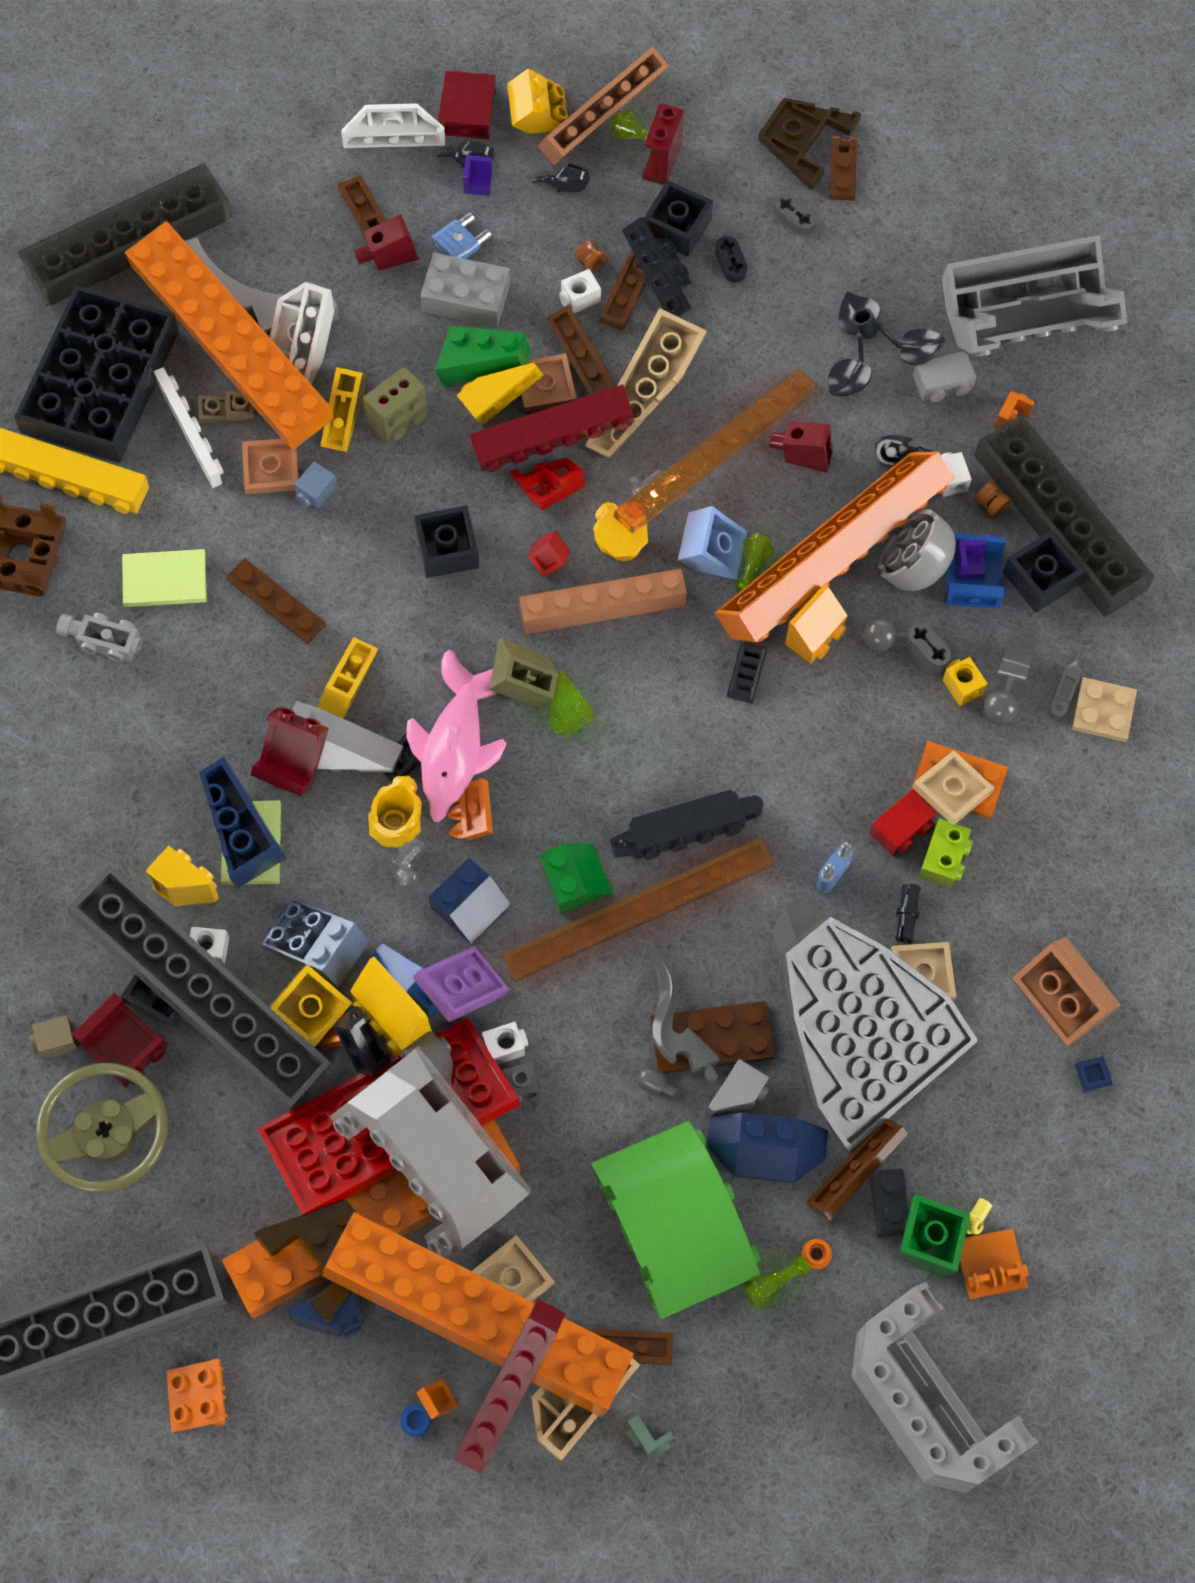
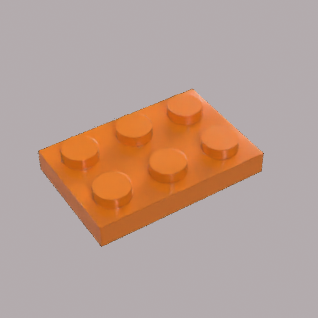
M927 741L914 782L954 750L994 787L993 793L969 812L991 820L1008 767Z

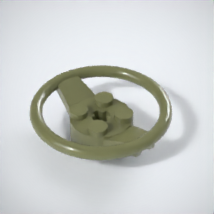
M97 1063L81 1067L69 1073L55 1084L41 1105L36 1123V1141L40 1156L48 1170L58 1180L73 1189L88 1193H109L124 1189L143 1178L160 1158L168 1135L167 1108L157 1087L145 1075L133 1068L115 1063ZM96 1075H116L134 1082L145 1092V1094L121 1105L112 1099L94 1102L75 1117V1127L48 1139V1124L55 1104L66 1090L83 1079ZM156 1118V1134L149 1153L135 1169L124 1176L108 1181H89L71 1174L61 1166L62 1163L86 1158L104 1163H111L122 1159L130 1153L137 1134ZM106 1125L108 1128L110 1126L113 1127L109 1130L110 1136L107 1138L103 1135L99 1136V1133L102 1131L101 1128Z

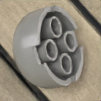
M930 509L921 510L909 517L908 523L910 524L898 535L893 533L880 555L878 561V568L882 570L880 576L900 590L919 591L931 586L946 572L953 560L956 548L954 532L944 519Z

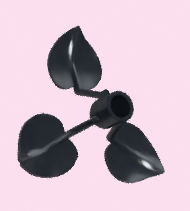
M847 291L840 306L838 323L844 333H858L856 337L858 339L859 359L858 361L844 359L832 367L828 376L829 393L834 396H849L861 391L868 385L872 377V370L869 366L862 365L864 362L863 339L874 338L877 331L886 336L897 348L902 349L900 356L905 363L910 365H921L931 360L944 346L946 340L935 331L920 328L906 332L902 338L903 343H900L883 328L882 323L876 322L881 313L876 301Z

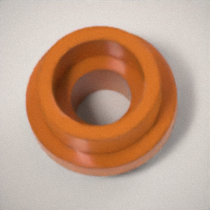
M812 1239L802 1249V1260L811 1269H823L831 1261L832 1250L824 1240ZM814 1249L820 1250L822 1258L819 1260L813 1259L811 1251Z

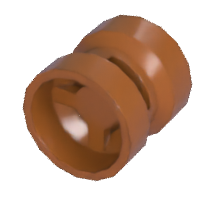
M993 481L986 484L974 498V501L980 507L984 506L987 509V514L992 519L998 517L996 514L998 510L1004 512L1012 503V499L1007 494H1002L999 491V487Z

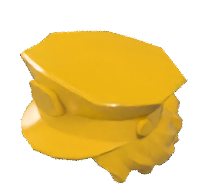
M609 502L602 504L596 511L595 517L598 521L593 530L595 541L600 550L619 561H628L635 558L648 543L647 520L633 507H617L616 504Z
M410 776L395 777L392 784L386 787L383 786L377 792L372 802L371 812L368 814L369 835L384 847H406L421 832L420 816L422 813V802L420 797L415 794L418 786Z

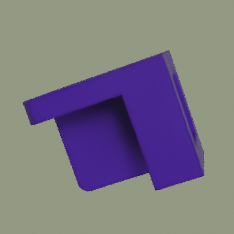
M466 155L463 174L464 193L489 196L492 181V158Z
M959 540L954 555L957 580L985 578L984 551L987 546L986 540Z

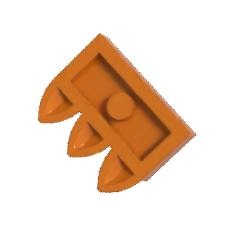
M480 778L469 783L463 795L455 801L460 803L454 806L447 814L449 818L461 821L449 832V835L454 838L470 841L493 834L489 785L487 780Z

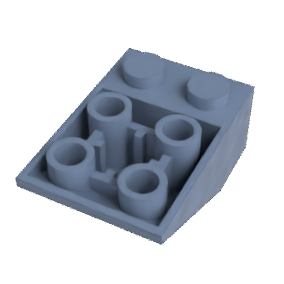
M293 898L261 945L301 969L309 965L332 986L339 988L370 940L355 923Z

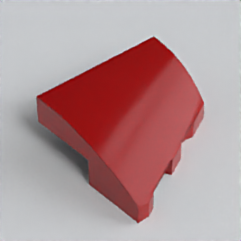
M567 457L557 459L551 463L535 464V471L521 475L518 469L510 471L512 478L528 498L542 511L585 487L583 470Z

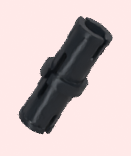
M908 883L902 885L901 904L896 911V915L899 918L895 940L905 942V939H908L907 943H913L915 922L920 914L917 907L921 887L910 883V888H908Z

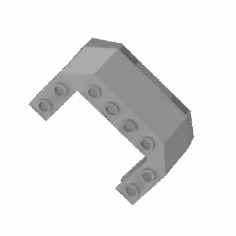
M1100 235L950 263L946 265L942 277L946 312L957 347L967 351V354H975V356L991 354L992 349L999 348L1001 340L1010 339V342H1020L1026 340L1027 335L1035 334V337L1050 336L1051 331L1060 329L1061 333L1076 330V326L1084 324L1094 326V330L1103 329V332L1118 330V325L1127 323L1124 291L1108 289L1105 286ZM1060 276L1062 287L1037 291V279ZM987 289L988 296L992 300L981 302L979 291Z
M419 1046L330 1116L335 1130L348 1140L366 1127L370 1130L372 1140L378 1146L383 1147L388 1153L393 1167L403 1172L409 1180V1186L412 1191L425 1200L430 1214L442 1222L441 1225L428 1231L423 1236L427 1240V1246L430 1251L444 1258L463 1249L530 1194L531 1188Z
M924 1282L913 1287L867 1321L858 1331L851 1377L923 1483L967 1493L1037 1444L1038 1441L1030 1435L1023 1425L1020 1415L987 1438L912 1332L944 1309L942 1304H938L929 1291L928 1284Z

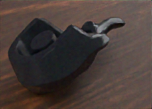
M471 140L460 151L455 149L441 151L437 154V157L454 158L455 161L461 164V168H464L466 155L491 157L493 160L494 148Z
M572 163L558 171L556 176L547 174L546 176H537L532 180L533 183L544 182L550 184L557 189V193L565 191L581 192L590 181L589 170Z
M902 435L882 436L874 447L877 459L890 466L896 465L910 452L933 451L924 449L921 446L912 447L908 445L913 439Z

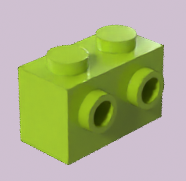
M939 818L919 878L949 888L952 887L955 880L960 882L965 865L960 864L963 855H969L973 840L968 839L971 829L958 824L952 825L949 821Z

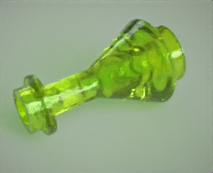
M631 110L617 113L612 121L611 127L617 139L641 138L646 140L649 131L643 128Z
M754 533L743 541L746 568L743 577L735 580L738 592L752 583L756 569L774 553L770 538L763 534Z
M802 1255L798 1257L792 1256L793 1264L778 1273L763 1274L751 1277L748 1280L749 1283L743 1286V1290L755 1308L760 1305L768 1308L782 1285L795 1276L801 1274L804 1278L807 1277V1273L811 1270Z

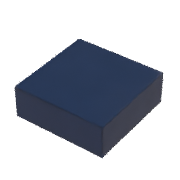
M1103 1056L1075 1063L1074 1067L1083 1093L1113 1084Z

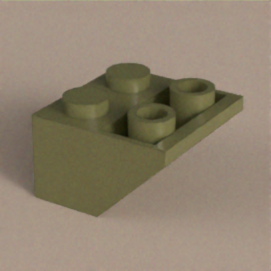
M501 637L498 641L489 689L536 708L554 699L558 672L550 657Z

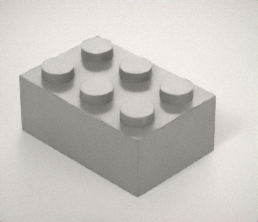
M433 252L420 295L421 310L424 313L498 328L510 286V268Z

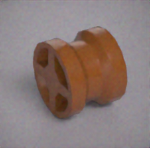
M592 239L581 244L574 255L579 263L584 264V269H590L591 272L603 266L607 260V254L603 250H599L597 243Z

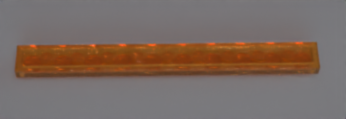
M798 368L614 511L613 517L632 534L805 400L816 390L818 384Z
M759 838L503 953V959L514 982H517L773 866L774 861L762 838Z

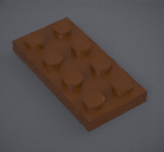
M765 1001L674 1012L672 1023L674 1032L681 1034L687 1027L690 1028L720 1059L714 1067L733 1065L737 1063L738 1059L748 1063L771 1060L775 1057ZM655 1015L650 1016L651 1030ZM653 1039L658 1071L672 1073L691 1070L688 1059L684 1055H676L675 1064L670 1063L659 1052Z

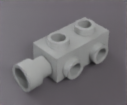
M63 613L57 623V635L67 638L74 636L79 648L83 652L92 655L96 653L103 654L116 662H122V660L132 662L134 654H138L142 646V638L133 623L126 620H120L119 624L114 623L101 613H94L93 616L85 614L83 621L76 620L74 616ZM95 636L102 637L101 640L94 639ZM121 643H126V644H125V647L120 646V644H121Z

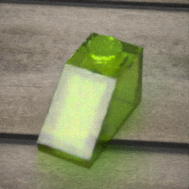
M561 669L558 671L554 699L551 701V719H549V723L557 734L561 732L567 739L593 722L594 711Z

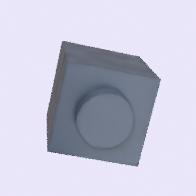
M314 461L294 484L296 499L303 506H312L318 510L337 488L336 476Z

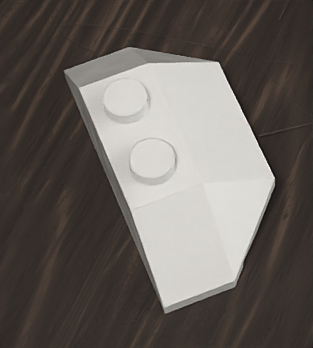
M418 104L365 105L342 129V140L344 148L445 146L444 127Z
M304 282L278 299L270 338L312 385L324 359L334 315V307L330 289Z

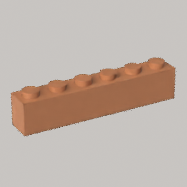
M652 46L549 133L538 145L539 149L555 166L660 77L669 65Z
M676 569L519 597V611L525 635L686 606L687 591L682 570Z

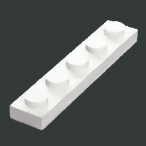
M164 367L154 371L157 385L211 487L214 488L221 485L220 475L224 473L217 458L214 460L209 454L212 453L211 446L206 437L201 439L198 433L201 431V428L195 416L190 418L187 412L190 411L185 397L178 396L176 391L179 390L174 376H168Z

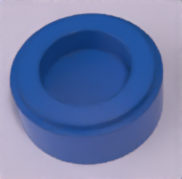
M419 1404L408 1406L402 1412L400 1418L402 1429L412 1437L423 1436L429 1431L432 1424L429 1414Z

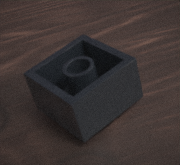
M667 180L644 218L655 239L668 237L675 245L678 253L689 257L712 219L713 200Z
M467 505L414 515L415 532L426 578L479 568V553Z
M1049 531L1008 557L1003 569V574L1035 613L1079 586L1085 572L1052 531Z

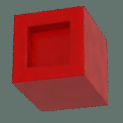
M553 530L533 543L527 557L542 577H545L565 565L570 549L556 530Z

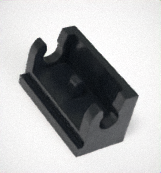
M356 1006L337 1021L333 1027L356 1072L374 1078L377 1072L389 1063L390 1057L388 1054L384 1055L383 1050L379 1048L367 1024L370 1018L368 1013H363L362 1008Z

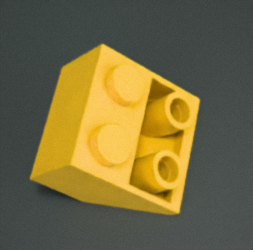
M529 68L507 83L512 126L527 134L552 132L568 118L565 91L559 84L550 81Z
M168 846L145 871L153 890L174 906L216 902L219 896L216 891L217 885L212 880L214 876L203 866L197 868L190 863L192 859L183 850L178 849L175 851Z

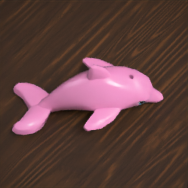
M452 650L444 653L441 661V675L445 684L456 696L445 707L430 734L414 718L407 722L406 737L412 753L421 762L423 792L428 798L430 815L434 822H440L445 818L450 806L463 795L473 776L492 767L501 758L507 745L504 739H500L480 746L477 702L480 699L497 694V692L489 689L493 669L473 675L461 664Z

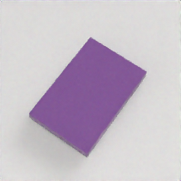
M471 947L421 969L413 976V979L448 1022L503 997L510 990L475 947Z

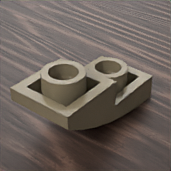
M226 391L225 396L198 395L197 418L199 424L243 421L254 416L253 406L241 392Z

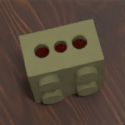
M405 366L363 397L366 423L387 444L393 439L399 440L406 433V429L413 424H420L428 413L425 386Z

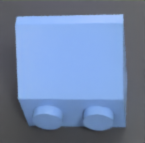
M713 506L688 512L678 561L693 571L737 579L747 531Z

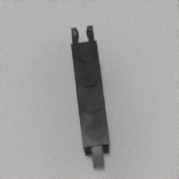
M727 790L634 817L629 823L628 831L610 839V846L615 858L636 855L637 859L644 857L645 860H651L660 856V852L670 849L672 852H679L688 847L687 844L697 841L699 844H706L715 839L714 836L724 833L726 836H733L742 831L741 828L745 827L746 821L753 820V818L756 819V817L761 815L763 800L756 795L739 799L736 792Z

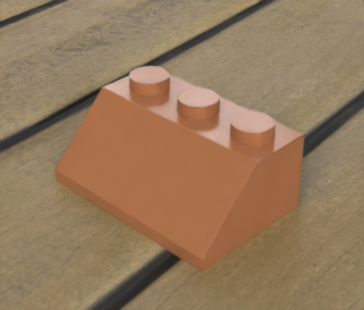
M1066 937L1048 945L1013 977V980L1067 1046L1097 1026L1121 1006Z

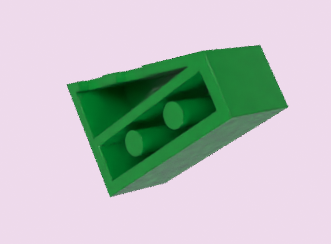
M450 326L435 371L443 386H452V383L466 380L471 382L482 376L528 364L532 350L524 333Z

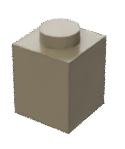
M67 1015L32 1024L34 1034L30 1035L33 1051L38 1052L43 1059L78 1050L76 1040L72 1036L74 1032L72 1022Z

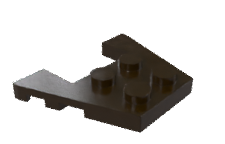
M783 98L759 132L758 140L808 189L813 190L823 176L824 168L805 159L804 156L826 125L850 136L861 120V113L852 111V114L839 112V108L830 107L828 110L815 107L814 103Z
M347 1200L305 1215L259 1229L254 1232L255 1239L271 1258L298 1239L324 1270L353 1212H357ZM333 1282L310 1299V1305L326 1325H329L335 1318V1313L340 1306L345 1304L350 1297L351 1291Z

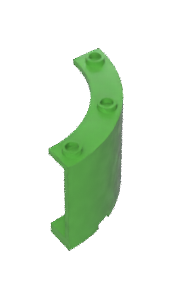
M689 1121L591 1163L598 1186L612 1212H616L620 1220V1229L631 1252H634L641 1267L638 1269L651 1304L660 1319L760 1275L757 1263L761 1259L754 1245L750 1246L731 1201L735 1199L733 1190L728 1182L723 1183L704 1147L706 1146V1141L701 1130L695 1131Z

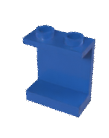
M964 532L954 534L956 540L955 552L959 540H986L987 546L984 551L986 575L984 579L957 580L955 557H953L950 566L946 570L945 604L1000 609L1004 598V587H1001L1002 551L1006 538H998L995 535L973 536Z

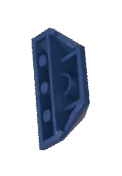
M749 1113L712 1116L709 1122L707 1147L734 1177L795 1183L826 1159L828 1130L807 1121Z

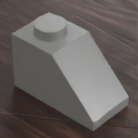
M738 1059L708 1106L707 1115L712 1117L752 1109L756 1101L762 1104L770 1091L766 1087L769 1077Z

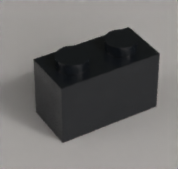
M903 1169L873 1171L869 1180L877 1237L904 1235L909 1209Z

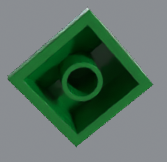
M565 843L539 853V864L559 914L613 895L592 843Z
M914 1194L899 1253L915 1268L943 1278L957 1272L970 1214Z

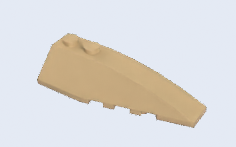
M659 308L618 386L624 385L633 412L634 422L630 423V426L626 429L618 431L612 429L606 431L601 437L589 438L585 447L610 458L683 378L707 331Z

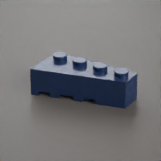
M222 757L201 770L199 774L208 805L212 812L213 823L219 836L220 847L227 864L229 878L237 888H240L287 857L226 759Z

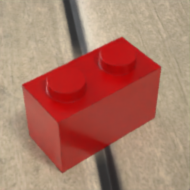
M912 789L872 823L869 833L892 857L899 851L904 854L915 843L913 839L919 834L925 836L935 826L933 822L937 812Z

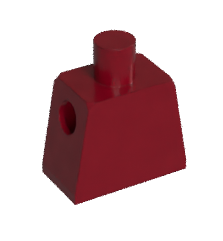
M401 214L366 230L364 235L368 245L354 250L359 265L374 260L378 270L419 260Z
M791 421L788 423L785 434L772 432L769 446L773 449L783 450L786 463L827 473L833 454L831 426L824 423Z

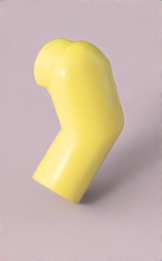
M979 1198L969 1213L970 1218L966 1233L974 1235L981 1233L983 1221L991 1210L992 1204L985 1199Z

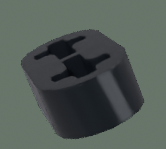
M731 236L719 238L716 243L715 253L725 278L733 283L743 281L747 275V263L738 241ZM724 245H727L728 248H731L730 256L728 255L727 250L723 249ZM732 263L735 264L736 269H740L739 273L731 270Z

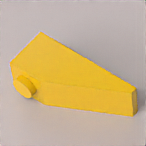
M533 362L482 376L465 384L461 392L457 394V397L481 425H484L539 380L543 373Z
M336 367L329 401L334 419L324 426L321 447L347 452L363 402L368 374Z
M353 637L324 689L318 708L344 719L379 648Z

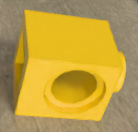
M970 657L962 661L957 659L951 662L946 667L942 679L960 707L983 695L988 684ZM957 677H965L969 682L963 683Z

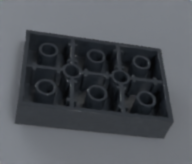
M75 285L14 416L20 433L120 463L156 384L154 371L163 368L179 332L175 314Z

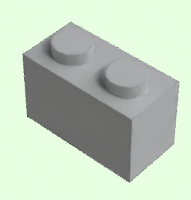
M966 351L934 358L924 364L915 365L913 378L923 402L928 400L938 402L946 396L953 394L963 396L973 390L976 375Z

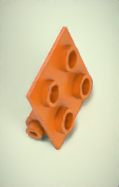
M1013 1229L965 1238L960 1265L969 1300L1028 1288L1026 1280L1028 1269L1026 1264L1022 1265Z
M220 1359L166 1370L171 1433L212 1424L213 1426L225 1425V1419L228 1418V1415L225 1414L223 1401L226 1400V1395H223L225 1386H222V1372L224 1368L220 1366Z

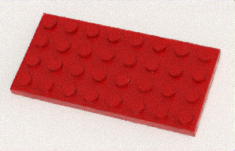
M468 1018L435 1034L438 1039L443 1037L452 1048L450 1056L454 1065L450 1086L481 1126L521 1105L516 1093ZM400 1056L390 1058L389 1063L378 1071L374 1078L359 1074L257 1128L302 1215L341 1202L398 1171L391 1164L390 1156L384 1148L378 1146L372 1140L370 1130L367 1127L348 1140L335 1130L330 1116L402 1060Z

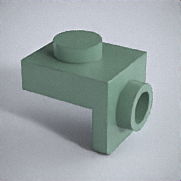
M639 1415L627 1421L629 1430L625 1433L634 1448L640 1445L647 1457L652 1453L658 1457L672 1447L669 1443L674 1438L671 1431L655 1441Z

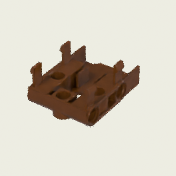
M0 496V590L39 597L44 596L52 570L59 562L58 551L67 520L64 516L56 513L54 505L40 503L41 511L5 505L2 502L3 498ZM25 524H30L25 528H21ZM18 544L27 545L31 549L28 557L29 561L8 559L10 549ZM49 552L46 556L39 557L42 553ZM9 572H15L11 576H6Z

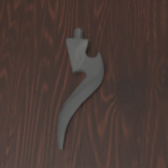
M651 947L647 949V953L654 965L659 984L658 1004L652 1025L655 1045L659 1052L673 1065L676 1062V1055L686 1056L692 1073L695 1074L702 1071L708 1083H711L718 1079V1075L713 1067L718 1064L720 1059L690 1028L687 1027L681 1034L674 1032L672 1029L675 1007L673 979L661 957Z

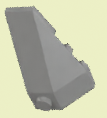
M299 701L295 702L292 710L296 715L303 718L316 719L321 725L329 728L317 769H330L331 772H341V770H358L359 772L394 771L404 749L402 745L323 709Z

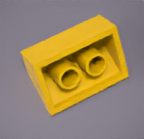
M375 957L369 959L350 990L354 1001L351 1006L352 1008L356 1006L361 1007L363 1013H368L370 1017L368 1025L372 1032L378 1038L384 1037L387 1041L386 1046L395 1058L400 1056L403 1059L402 1050L428 1031H431L428 1017Z

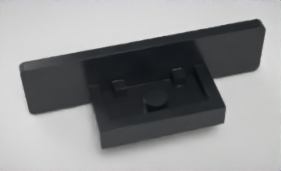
M639 217L623 228L622 232L663 310L680 317L691 309L682 291L683 288L692 284L689 272L676 254L677 249L668 237L655 239L645 218Z

